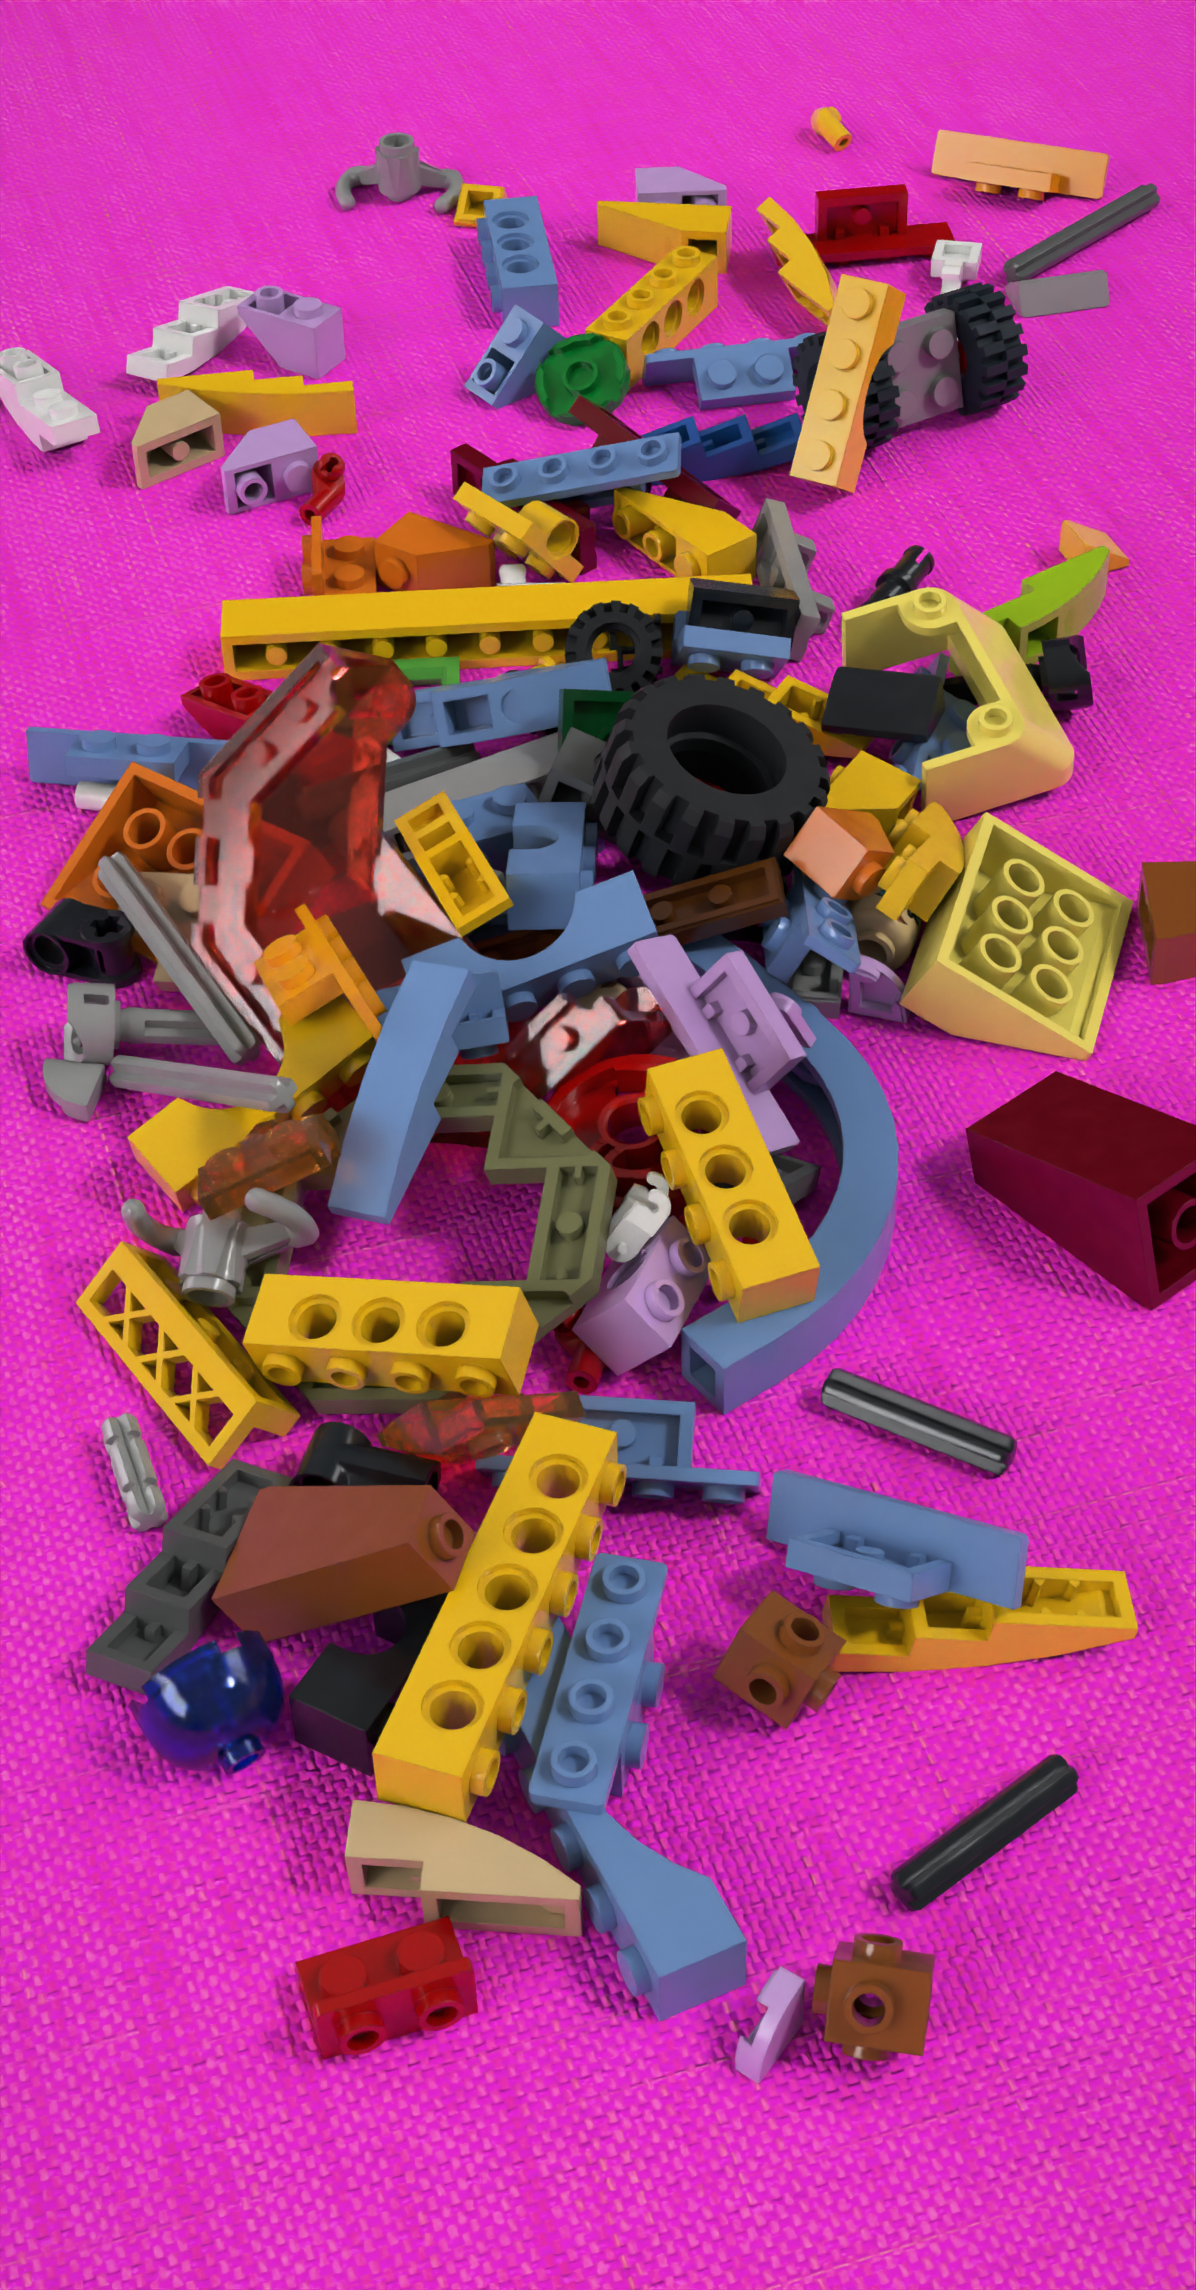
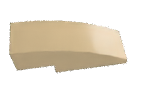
M353 1800L344 1856L352 1894L421 1898L425 1923L449 1916L453 1929L582 1937L583 1911L581 1886L544 1859L497 1834L452 1817L402 1805Z

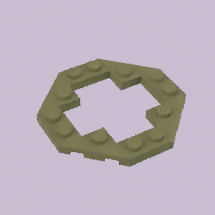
M505 1063L452 1065L434 1102V1106L441 1117L435 1133L491 1131L484 1171L491 1185L544 1183L527 1279L462 1281L461 1283L520 1287L539 1323L534 1341L535 1344L599 1294L618 1180L611 1165L595 1150L591 1151L575 1136L573 1129L542 1099L538 1100L523 1085L520 1077ZM356 1099L338 1113L332 1107L290 1138L294 1144L290 1150L268 1166L258 1162L238 1178L231 1209L238 1211L242 1215L241 1221L248 1223L250 1227L276 1222L254 1213L246 1207L245 1195L254 1187L281 1195L302 1208L307 1190L332 1189L343 1140ZM294 1247L247 1267L242 1293L235 1296L234 1304L226 1307L245 1330L247 1329L264 1274L288 1275ZM302 1381L294 1386L318 1414L448 1413L468 1397L461 1392L428 1390L423 1394H410L394 1387L364 1386L358 1390H347L331 1383Z

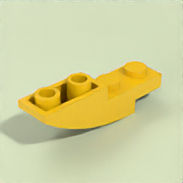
M934 800L921 813L912 808L904 820L901 819L887 837L894 850V855L884 867L886 872L877 884L886 892L875 908L894 921L908 909L927 922L965 865V851L961 836L945 809Z

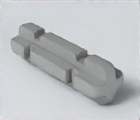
M126 1412L117 1418H106L101 1425L103 1441L107 1454L111 1458V1466L123 1503L126 1504V1512L131 1527L138 1532H145L151 1527H162L168 1519L165 1508L166 1503L161 1488L157 1485L158 1479L145 1441L142 1440V1432L137 1418Z

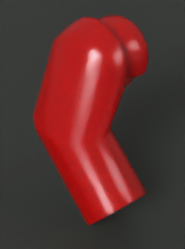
M335 453L323 454L320 460L316 461L311 471L312 496L299 510L301 519L310 526L311 516H322V520H324L345 497V480L343 476L345 463Z
M580 1308L555 1327L553 1331L555 1332L554 1337L556 1341L572 1357L565 1376V1382L572 1390L582 1394H589L598 1388L605 1363L572 1331L584 1310Z

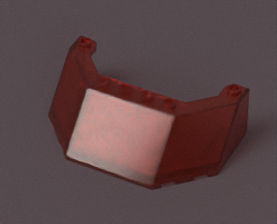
M320 643L315 646L199 772L197 798L204 799L202 837H196L193 885H200L198 924L191 923L190 948L280 1066L284 1055V1042L278 1018L282 1016V1013L276 1006L253 962L261 958L267 946L276 939L285 935L295 936L306 929L294 910L302 904H306L315 920L325 913L327 914L375 992L378 989L401 986L406 976L401 962L402 959L453 939L460 938L469 948L482 955L466 935L463 937L459 935L440 901L383 831L387 744L402 730L414 714L416 694L413 685L391 658ZM648 987L629 988L616 999L612 996H601L593 1004L594 1008L592 1009L582 1007L572 994L560 993L542 1011H536L531 1017L522 1021L507 1022L509 1042L497 1044L499 1050L497 1054L476 1059H461L459 1051L453 1065L505 1063L520 1077L523 1085L538 1100L542 1099L548 1104L551 1097L560 1087L598 1062L625 1055L650 1054L673 1031L671 1024ZM345 993L341 994V996H342V997L351 1005V1007L354 1009L353 1005L351 1004V1002L349 1001V999L347 998V996L345 995ZM362 1081L353 1087H348L345 1084L326 1099L327 1105L318 1116L331 1107L338 1113L357 1099ZM491 1131L434 1133L430 1143L488 1148Z

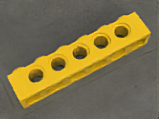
M538 1412L534 1413L469 1549L454 1591L448 1593L372 1752L378 1800L452 1817L466 1823L478 1795L483 1797L490 1795L500 1767V1752L498 1749L505 1734L515 1735L521 1726L527 1705L526 1686L532 1674L541 1676L544 1673L552 1651L553 1632L551 1630L558 1616L565 1618L569 1616L578 1590L579 1577L577 1571L582 1560L591 1562L595 1558L603 1532V1520L601 1517L606 1506L616 1507L623 1494L627 1467L625 1464L618 1463L617 1432Z

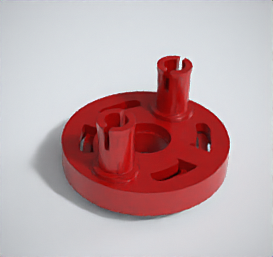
M632 1054L610 1058L575 1074L555 1092L548 1102V1105L573 1129L575 1136L591 1151L595 1150L611 1165L618 1180L612 1216L622 1204L623 1198L634 1183L645 1186L650 1191L657 1189V1187L647 1182V1174L655 1171L664 1176L661 1165V1152L664 1150L657 1135H653L649 1139L635 1144L622 1143L614 1138L629 1128L643 1127L638 1111V1098L645 1096L647 1069L679 1059L655 1054ZM625 1092H640V1093H631V1094H625V1095H618L619 1093H625ZM698 1129L690 1130L694 1133L700 1134ZM701 1129L702 1134L710 1133L706 1130ZM669 1187L668 1197L671 1202V1212L668 1218L674 1215L687 1229L684 1217V1207L687 1206L680 1189L671 1190Z

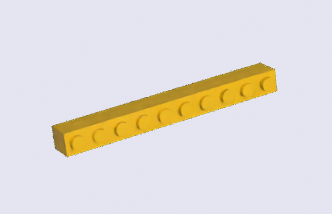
M751 574L222 600L220 639L224 671L240 680L331 676V662L458 656L460 669L538 665L539 659L547 655L556 664L559 662L566 664L565 642L567 633L571 625L576 621L577 616L584 610L586 611L593 607L594 604L600 602L608 603L611 600L621 601V603L628 605L631 603L639 607L640 611L648 614L652 619L653 613H660L663 647L662 659L671 658L674 616L678 611H687L690 578L753 585ZM615 630L618 645L634 646L632 640L625 633ZM608 631L603 632L595 639L592 646L593 659L606 657L607 662L617 661L616 650L609 651ZM635 654L623 655V661L634 660Z

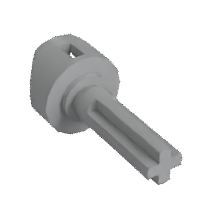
M79 982L67 984L68 1022L64 1025V1060L112 1066L110 1062L113 1060L114 1049H119L120 1041L128 1044L153 1043L220 1046L194 1010L145 1009L139 1007L121 1009L120 1001H115L114 984Z

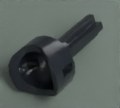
M1072 635L1041 641L1043 656H1038L1039 665L1032 663L1025 665L1040 691L1043 692L1044 698L1050 699L1052 712L1059 713L1078 710L1094 705L1090 672L1087 671L1083 636ZM963 676L945 678L943 690L959 700H966L973 705L978 704Z

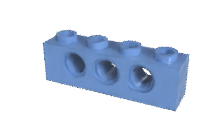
M537 196L483 200L484 218L476 219L478 244L481 246L483 268H486L487 288L490 290L492 312L501 313L502 322L504 323L516 304L549 327L559 326L558 282Z

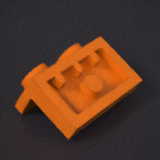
M311 516V535H302L303 564L301 569L303 594L319 596L377 593L375 537L360 538L354 535H346L338 539L324 540L322 516Z

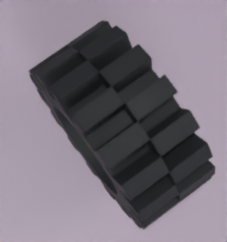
M611 600L608 603L600 602L594 604L593 607L586 611L584 610L577 616L576 621L571 625L567 633L565 642L566 664L592 660V646L595 639L603 632L617 630L625 633L632 640L635 656L627 669L618 673L609 672L612 691L637 692L651 684L660 668L663 648L659 629H656L653 619L648 614H644L639 610V607L631 603L628 605L621 603V601Z

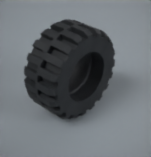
M688 674L680 681L676 676H671L658 680L653 685L649 684L632 694L630 701L623 704L596 766L593 776L595 786L592 790V795L597 813H601L599 816L601 824L609 837L616 836L618 849L628 859L635 857L642 863V870L655 878L660 874L672 880L671 886L775 857L781 876L789 875L796 865L783 854L816 806L826 807L828 802L827 796L830 792V776L826 768L827 763L819 744H812L814 739L808 727L803 722L796 723L792 719V711L782 703L773 704L764 698V692L751 686L749 690L735 686V680L718 677L715 681L706 680L704 674ZM696 778H699V779L705 780V781H707V782H710V783H712V784H714V785H716V786L722 788V789L725 790V791H722V790L713 788V787H711V786H709V785H707V784L701 782L700 780H698V779H696Z

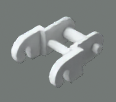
M651 1171L647 1174V1182L650 1185L656 1186L657 1189L649 1191L645 1186L634 1183L623 1198L622 1204L611 1217L606 1252L616 1262L625 1263L632 1260L648 1239L656 1234L670 1215L669 1186L665 1177L658 1172Z

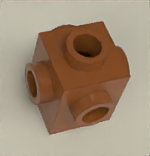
M771 1590L740 1627L712 1678L787 1729L805 1705L817 1713L834 1690L842 1675L832 1669L831 1666L842 1650L846 1640L821 1624L815 1617L805 1613Z
M858 1933L854 1935L853 1943L839 1941L832 1965L818 1963L815 1976L812 2013L827 2015L824 2041L842 2044V2053L862 2060L890 2059L891 2052L923 2056L927 2038L936 1955L902 1950V1940L884 1934ZM865 1994H874L878 1996L880 1999H871L867 1997Z

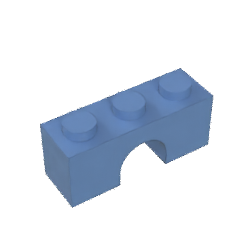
M586 802L516 803L513 819L514 849L509 850L506 868V892L514 906L507 909L508 930L565 929L573 912L575 892L593 886L594 882H596L598 823H587Z

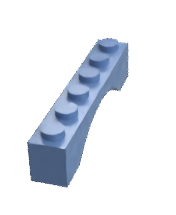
M558 1616L551 1630L553 1632V1646L547 1667L541 1676L531 1675L525 1689L527 1691V1705L521 1726L515 1735L505 1734L499 1751L503 1756L513 1753L521 1767L518 1770L519 1782L529 1807L534 1813L544 1810L553 1825V1828L550 1829V1837L561 1866L567 1873L577 1869L586 1886L583 1889V1898L594 1927L600 1934L610 1931L620 1948L617 1951V1961L627 1988L634 1997L645 1994L660 2022L746 1985L747 1940L710 1877L675 1864L642 1844L611 1817L606 1810L601 1815H594L530 1802L528 1790L572 1639Z

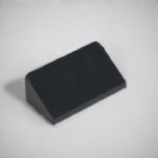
M690 578L686 625L791 638L792 649L800 599L796 592L790 589Z
M838 667L832 679L821 722V729L823 732L926 743L929 741L946 710L942 680L935 675Z

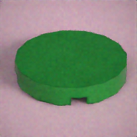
M593 333L573 335L556 343L548 351L550 356L543 365L540 362L535 372L534 388L543 409L557 422L571 426L585 425L568 412L579 395L595 402L612 413L622 404L630 388L631 371L621 348L614 342L612 344L610 341L604 340L603 336Z

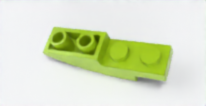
M1102 545L1027 577L1021 582L1020 597L982 613L1004 627L1025 664H1035L1039 662L1038 656H1043L1041 641L1077 635L1090 622L1099 609L1106 594L1110 549ZM950 654L949 671L955 676H962Z

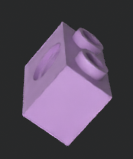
M674 1215L669 1217L656 1234L648 1239L632 1260L625 1263L612 1260L601 1279L599 1294L588 1301L572 1331L617 1376L672 1347L709 1279L708 1263L711 1260L707 1250L702 1244L695 1245L688 1230Z

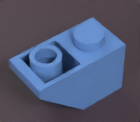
M515 304L464 387L496 409L536 393L534 388L535 372L540 362L543 365L550 356L548 351L556 343L566 339V337Z

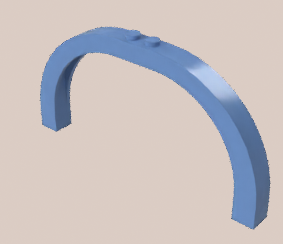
M432 888L393 896L330 919L375 992L378 989H383L404 980L406 973L401 962L404 958L456 938H460L466 945L518 931L508 930L506 910L461 937ZM722 935L681 945L700 977L724 954L741 950ZM745 952L744 954L768 993H780L795 1001L802 1009L801 1016L817 1038L811 1049L802 1047L807 1056L790 1070L781 1081L806 1104L819 1121L831 1143L838 1163L840 1179L827 1214L809 1239L820 1264L814 1301L741 1323L737 1322L728 1302L681 1329L682 1376L723 1415L776 1385L809 1363L833 1342L858 1314L877 1284L890 1252L896 1220L899 1147L894 1118L884 1091L870 1066L852 1043L821 1015L816 1006L804 1001L783 984L781 980L766 972L763 966ZM345 993L341 994V996H342L349 1004H351V1002L349 1001V999L347 998V996L345 995Z

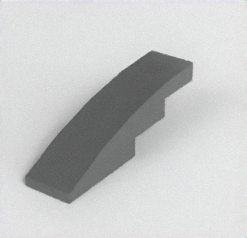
M232 1459L163 1527L162 1551L125 1587L124 1612L86 1650V1674L151 1697L190 1652L221 1610L211 1599L259 1489L269 1486H290L292 1478L236 1459Z

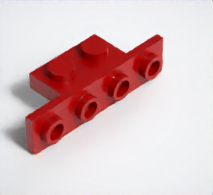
M905 184L816 191L815 233L805 234L813 244L823 263L846 265L853 260L865 259L891 261L900 256L912 255L932 258L937 240L955 241L947 222L907 225L908 190ZM772 250L777 266L782 267L781 262Z

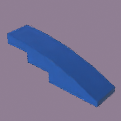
M798 413L751 430L744 414L699 431L694 417L691 416L641 436L648 438L679 432L682 439L681 466L700 481H710L760 471L792 461L802 425ZM660 481L651 482L652 485H664Z

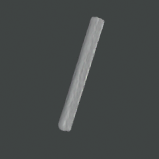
M116 852L111 857L103 856L98 862L100 867L98 878L230 1061L239 1066L247 1061H255L260 1056L261 1039L125 854Z
M118 1055L110 1062L114 1071L109 1076V1080L115 1088L280 1113H288L296 1105L292 1096L297 1091V1086L291 1078Z

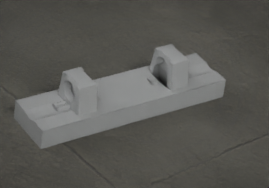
M766 498L752 529L757 534L756 572L760 586L790 589L795 591L799 597L800 604L790 660L801 662L807 650L809 638L812 634H824L835 612L832 598L812 591L807 573L817 552L814 541L794 533L785 502Z

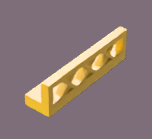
M121 1241L81 1294L76 1304L205 1463L210 1467L222 1470L254 1427L285 1437L301 1416L272 1381L264 1378L253 1359L208 1306L192 1303L182 1297V1287L179 1285L180 1278H178L179 1272L166 1257ZM122 1280L126 1285L124 1313L111 1315L103 1304ZM156 1321L159 1325L157 1353L144 1355L141 1352L143 1323ZM189 1361L193 1365L191 1394L177 1396L174 1392L176 1363ZM223 1402L233 1413V1416L213 1440L208 1433L210 1404Z

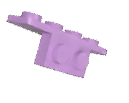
M670 934L636 941L627 950V953L639 971L641 980L651 991L671 1024L673 1033L681 1041L689 1056L722 1048L770 1155L773 1156L792 1150L799 1144V1138L769 1089L802 1061L807 1054L743 950L724 954L700 977L674 935Z

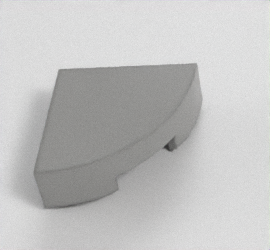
M45 1058L43 1078L48 1095L57 1104L62 1106L63 1113L67 1116L90 1122L107 1082L105 1065Z

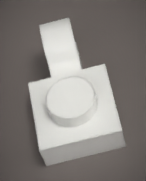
M949 240L936 241L931 258L930 276L943 279L940 294L961 288V283L968 279L976 280L981 263L982 243Z

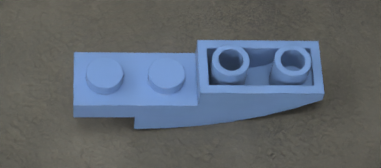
M606 657L503 673L494 678L389 694L384 697V703L394 752L440 745V748L558 727L559 689L612 691Z

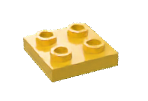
M465 481L453 499L469 512L464 519L469 525L489 538L494 533L495 547L516 560L518 556L521 558L527 556L524 563L542 577L550 580L555 573L568 582L573 583L584 566L570 555L578 542L579 527L577 523L539 500L531 501L517 513Z

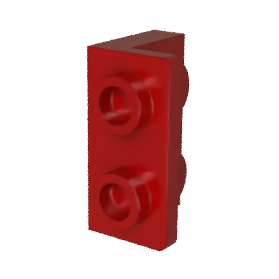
M449 1916L295 1962L298 1981L323 2060L342 2054H365L379 2047L384 2041L420 2030H443L456 2024L462 2017L478 2013L475 1973L470 1959L462 1955Z

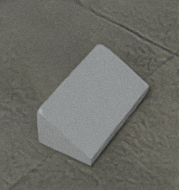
M1104 270L1007 283V286H1005L1007 297L1018 314L1025 318L1106 307L1110 302L1107 272H1104Z

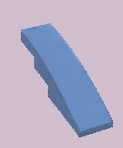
M417 960L412 961L387 1014L363 1076L343 1140L329 1197L328 1208L332 1214L385 1225L390 1224L441 1121L434 1102L459 1053L452 1035L477 986L470 969Z

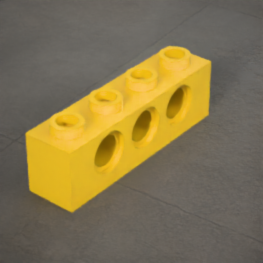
M676 246L585 329V334L601 335L604 340L610 341L612 344L614 342L621 348L631 371L629 390L642 379L644 359L647 354H652L664 348H674L718 306V256L700 252L699 249L693 246Z
M716 1049L648 1068L645 1096L638 1098L640 1119L648 1136L657 1135L664 1150L661 1152V1165L668 1186L671 1190L680 1189L687 1206L684 1207V1217L691 1240L695 1245L704 1244L711 1262L708 1263V1274L717 1299L720 1302L729 1301L738 1323L814 1301L820 1264L723 1049ZM693 1129H702V1130H706V1131H708V1132H710V1133H707V1134H698V1133H694V1132H692V1131H690V1130H693ZM723 1182L731 1184L734 1187L724 1189L716 1187L713 1184ZM740 1237H750L759 1241L760 1243L744 1244L736 1239Z
M264 1274L242 1344L264 1378L280 1385L295 1386L302 1381L331 1383L347 1390H358L364 1386L394 1387L410 1394H423L428 1390L455 1391L473 1398L483 1399L489 1398L494 1394L520 1396L539 1323L520 1287Z

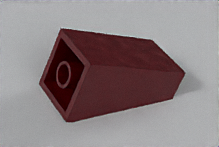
M1055 1071L966 1128L975 1183L1142 1307L1153 1311L1196 1280V1125Z

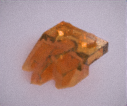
M313 1113L299 1120L292 1119L280 1123L275 1115L263 1118L255 1124L241 1143L235 1147L217 1152L206 1161L204 1166L198 1168V1201L211 1221L244 1206L246 1193L254 1187L274 1192L331 1166L332 1159L341 1156L340 1135L322 1113Z
M577 1391L532 1395L520 1393V1396L493 1395L489 1398L479 1396L423 1401L394 1419L377 1437L382 1446L404 1451L409 1455L440 1461L441 1464H461L470 1460L493 1457L507 1451L511 1447L519 1446L535 1412L574 1422L580 1421L586 1415Z

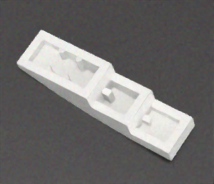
M224 286L180 300L178 320L153 327L152 347L127 355L126 374L157 381L159 378L181 377L194 371L221 352L247 327L246 323L238 315L237 305L255 292L232 286Z

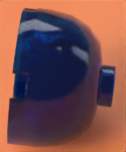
M245 1630L235 1633L242 1646L232 1648L223 1653L215 1640L199 1646L170 1663L141 1687L148 1699L145 1704L131 1699L128 1705L144 1736L161 1758L177 1768L192 1771H207L222 1766L225 1774L231 1775L248 1768L264 1756L266 1750L261 1742L273 1733L279 1724L285 1708V1685L274 1656L259 1631Z

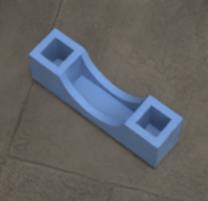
M632 870L575 892L573 912L564 932L548 948L533 956L510 961L495 960L476 953L460 938H456L404 958L401 962L406 974L413 960L470 969L471 973L489 970L497 971L500 978L507 1022H518L531 1017L539 1008L562 999L575 1000L590 994L596 986L614 979L639 976V971L629 957L627 950L636 941L659 936Z

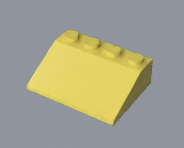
M985 812L962 839L965 851L964 868L926 923L899 1004L950 1035L1086 1061L1093 1053L1134 901L990 813Z

